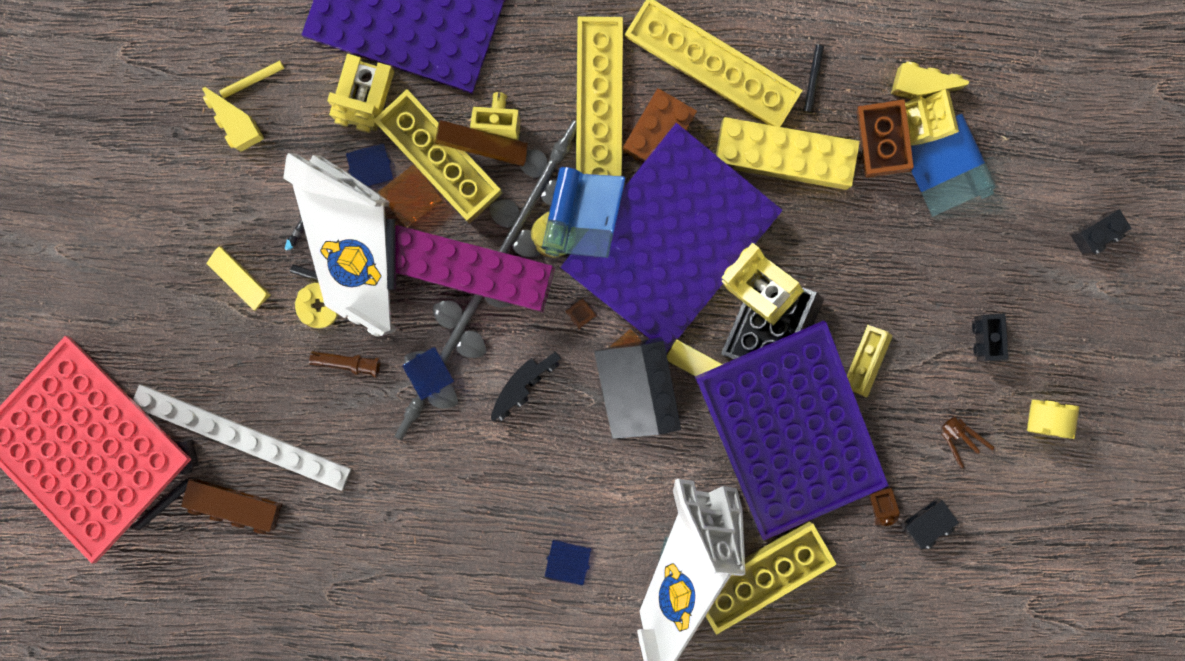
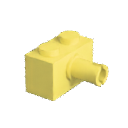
M498 92L493 93L492 108L473 107L470 128L519 141L521 125L519 111L505 109L506 94L500 92L499 99Z

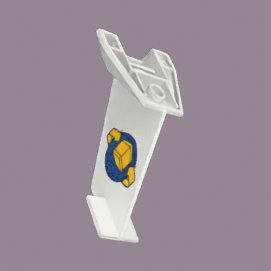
M288 153L284 179L293 184L325 306L344 318L348 315L347 318L355 324H363L368 328L367 331L374 336L379 337L395 332L397 327L391 324L389 290H387L385 206H388L390 202L322 156L313 155L311 160L308 161L298 154Z
M675 480L673 493L678 516L640 609L643 629H639L637 632L644 661H678L681 653L730 576L745 575L743 512L737 488L722 486L711 492L696 491L694 481Z

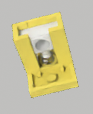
M347 54L336 93L330 92L327 100L332 106L329 115L335 119V123L348 127V124H353L357 126L356 129L367 133L370 130L377 131L378 125L374 122V119L383 112L394 75L393 68L382 63H378L377 66L364 63L360 57ZM364 74H372L370 81H361Z
M753 243L741 252L739 259L729 266L722 276V283L729 292L772 325L780 319L804 292L799 282L765 258L760 248ZM762 278H764L765 280H767V281L769 282V284H768V283L766 284L764 281H762V280H763ZM753 288H758L762 292L758 293ZM779 292L776 297L770 298L773 293Z

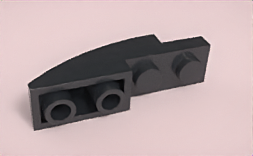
M556 351L538 365L533 358L529 359L514 373L498 396L490 417L492 421L498 419L501 422L511 414L509 409L515 405L519 408L529 401L527 396L530 392L526 385L529 384L532 387L542 379L540 375L547 370L550 373L560 366L558 361L561 358Z

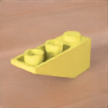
M906 62L897 69L891 94L912 100L920 95L922 97L931 96L944 89L949 92L960 90L967 86L969 81L964 80L958 74L946 75L936 68L924 69L920 68L917 63Z
M202 88L206 95L203 99L210 109H214L216 113L214 119L221 129H225L227 133L225 139L231 148L242 152L264 140L253 118L208 88Z

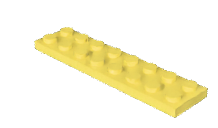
M646 0L624 35L625 38L768 125L780 127L803 91L655 0Z
M578 17L576 170L580 171L579 175L622 178L623 17Z

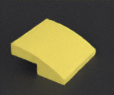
M946 89L927 98H923L920 95L905 102L911 146L935 141L959 132L950 93Z

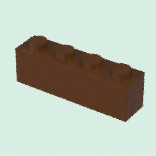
M195 478L188 481L181 507L188 509L187 512L190 514L201 515V513L210 515L209 519L223 522L224 519L231 521L232 526L239 528L249 526L254 528L253 531L256 533L267 534V532L275 530L283 503Z

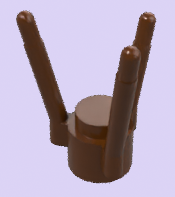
M954 416L941 426L944 430L941 435L947 441L961 469L964 468V465L951 440L952 437L954 440L961 437L979 454L980 450L965 435L967 431L990 450H994L993 445L968 427L961 418L957 419Z

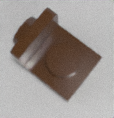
M892 488L869 494L875 515V525L882 524L883 527L895 524V521H898L900 512Z

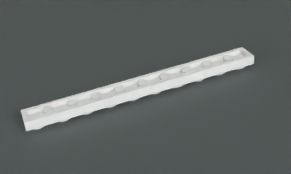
M139 385L133 401L144 412L342 491L351 472V468L147 386Z

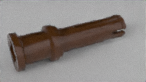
M311 351L312 355L309 358L310 365L349 370L354 375L359 373L369 374L374 378L378 377L381 366L380 358L368 359L362 358L361 355L348 357Z

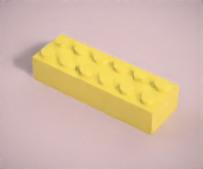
M408 89L374 119V122L469 224L503 194L501 189L465 151L435 144L438 122Z
M724 117L721 122L716 156L733 170L847 190L852 186L860 141Z
M807 521L745 558V575H731L706 614V618L716 635L836 565L814 524Z

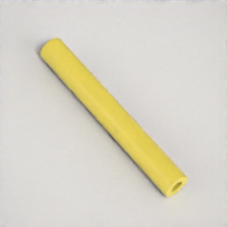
M278 61L219 90L224 99L283 70L284 66L281 61Z

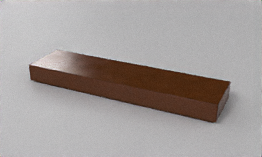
M443 120L438 122L435 144L520 166H524L526 162L528 143Z

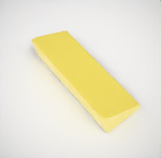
M219 246L206 263L254 311L271 296L223 247Z
M867 325L847 374L854 393L866 398L868 397L892 339V335L889 332Z
M677 339L667 354L668 362L694 376L723 365Z

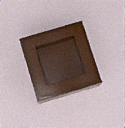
M584 298L565 311L578 330L596 317V314Z

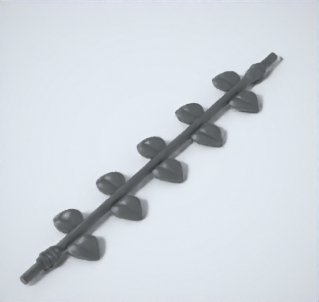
M571 121L562 139H559L554 144L549 162L541 151L536 149L527 151L526 162L524 166L520 167L528 176L540 178L521 212H519L517 205L511 200H500L490 205L489 210L493 220L504 228L512 227L498 252L507 254L511 246H513L515 252L523 257L541 255L535 248L534 241H532L531 230H523L521 232L520 230L540 195L542 200L551 206L557 180L549 181L558 163L569 153L571 146L569 143L577 131L576 121ZM474 294L464 313L458 303L451 300L434 304L433 314L437 322L443 327L455 329L436 363H434L431 355L424 351H416L405 355L404 363L408 372L415 378L427 379L416 398L405 408L406 411L403 415L405 418L394 435L395 438L402 441L412 422L420 418L426 397L430 404L441 409L451 408L458 404V398L453 386L448 382L435 381L455 346L461 355L468 358H478L486 354L487 350L482 336L475 331L464 332L483 296ZM485 297V300L494 307L501 308L513 305Z

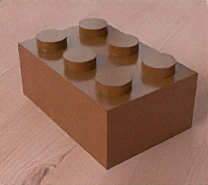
M657 88L624 144L622 152L644 163L675 123L687 131L697 110Z
M905 99L858 106L856 113L865 178L911 172L914 166Z

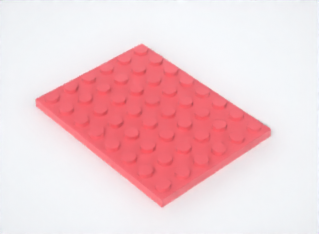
M64 336L0 405V468L91 563L99 561L191 461V458L69 336Z

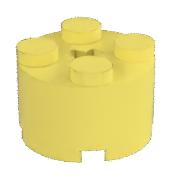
M1032 400L1027 431L1074 439L1079 406L1060 405L1059 402Z

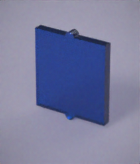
M384 143L346 153L349 165L348 173L367 187L394 180L390 167L391 160L388 159Z
M435 347L421 355L416 354V358L402 365L421 400L434 393H440L441 389L455 382Z
M553 540L550 554L546 557L548 563L544 577L584 585L586 571L590 568L588 562L592 548Z

